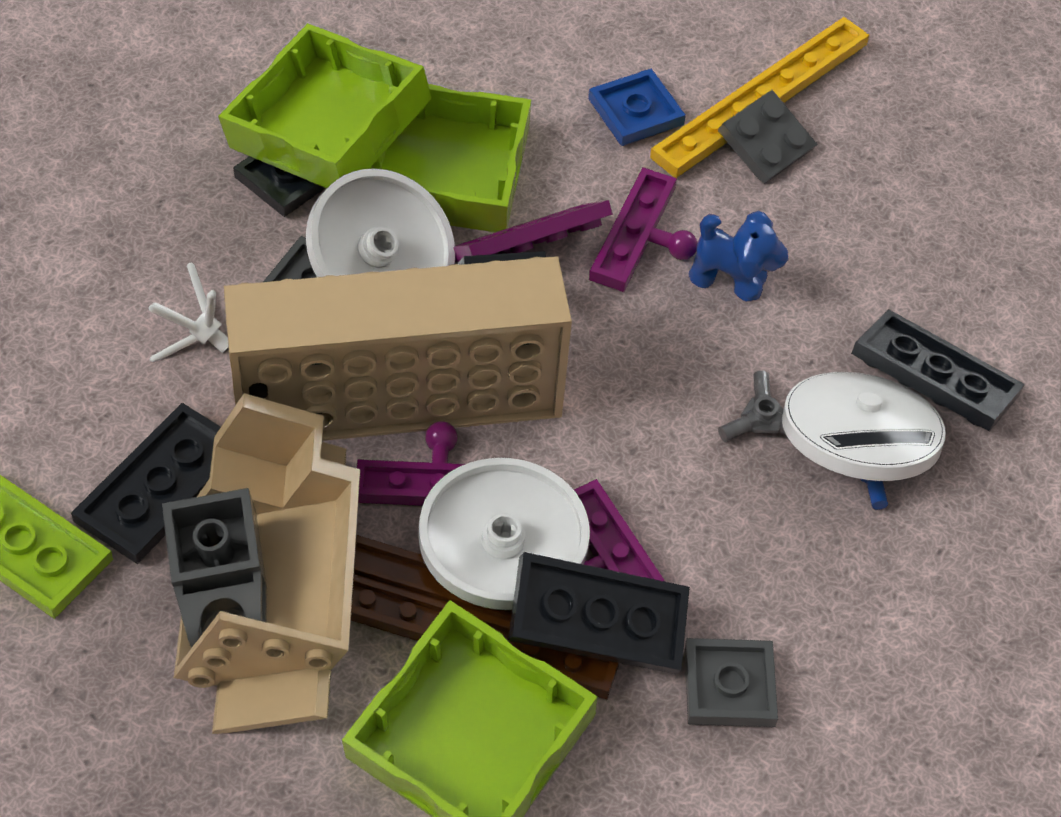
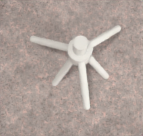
M192 262L187 264V269L202 314L196 321H193L159 303L151 304L149 306L150 312L188 328L191 333L190 336L150 357L151 362L162 360L198 340L203 345L208 340L221 353L229 347L228 337L218 329L222 324L214 318L216 291L211 290L207 297L205 296L196 267Z

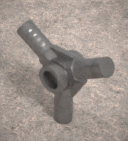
M757 371L753 374L755 397L751 398L743 410L741 418L718 428L719 436L724 442L748 431L753 433L781 432L786 435L782 424L784 409L770 395L768 372Z

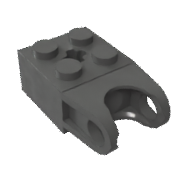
M249 488L162 503L171 583L191 648L220 611L267 622V584L256 509Z

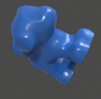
M753 212L747 216L745 222L733 237L722 229L716 228L722 223L719 216L715 214L706 215L700 222L701 236L697 243L694 264L688 274L691 282L698 287L708 288L714 283L718 270H721L734 279V293L740 299L746 302L758 300L761 297L763 285L767 280V271L773 272L783 267L788 261V250L773 230V222L764 212Z

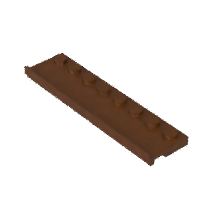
M356 535L351 621L418 641L449 600H451L500 632L508 641L512 610L491 609L462 600L445 589L435 579L426 566L421 554ZM509 641L519 651L532 658L546 662L599 698L608 700L620 663Z

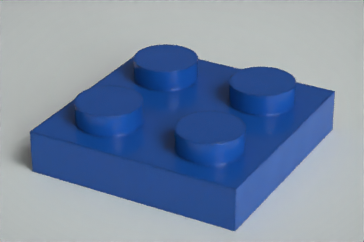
M652 68L589 89V101L621 146L683 126L685 123V113Z

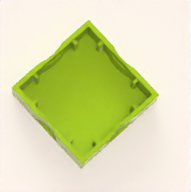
M307 23L276 55L269 68L254 81L250 82L223 110L218 118L229 148L328 188L337 179L346 174L369 169L432 98L424 66L384 51L362 47L346 37Z
M428 84L432 99L369 169H383L396 172L421 185L443 209L450 226L488 232H498L507 229L530 127L531 99L486 92H462L439 85Z
M449 600L414 645L401 671L392 681L380 689L343 737L342 744L345 757L431 817H523L596 716L598 696L546 662L532 658L519 651L500 632Z

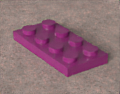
M609 200L581 204L455 245L453 247L455 262H460L464 256L497 254V252L500 254L520 253L534 248L532 241H534V244L549 243L568 237V233L579 230L582 232L602 226L601 218L613 215Z

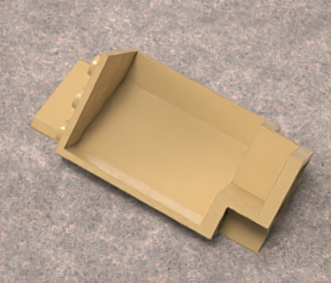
M245 393L214 437L210 478L197 497L249 488L256 509L267 584V622L220 611L191 648L181 617L174 678L188 681L192 686L199 688L217 686L212 734H225L327 719L331 669L349 651L360 469L345 465L346 448L322 442L324 416Z

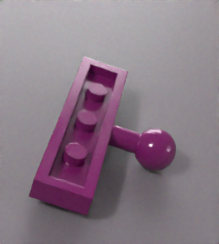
M642 167L590 269V281L625 292L649 242L668 248L670 254L678 260H687L694 256L698 243L694 234L686 230H679L672 234L656 228L676 188L677 178Z
M437 421L428 427L425 441L432 450V463L357 459V469H360L358 503L423 506L426 497L438 481L454 469L465 465L448 463L449 451L455 447L458 439L454 426L445 421Z
M595 479L574 489L582 501L588 516L590 527L588 547L594 555V558L585 561L584 565L665 581L599 481Z

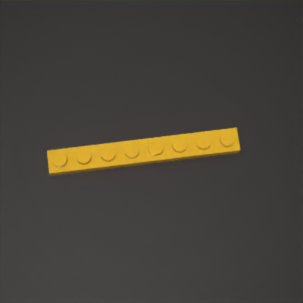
M842 17L652 147L650 159L674 178L679 177L727 143L718 131L725 121L771 90L785 103L865 47L870 35L847 18Z

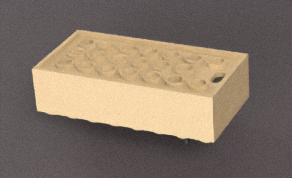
M558 256L464 265L452 264L441 267L409 268L385 272L372 271L339 276L327 275L317 278L284 279L281 281L223 286L235 405L245 393L324 416L322 441L427 431L428 427L437 421H445L453 425L454 428L562 417L572 320Z

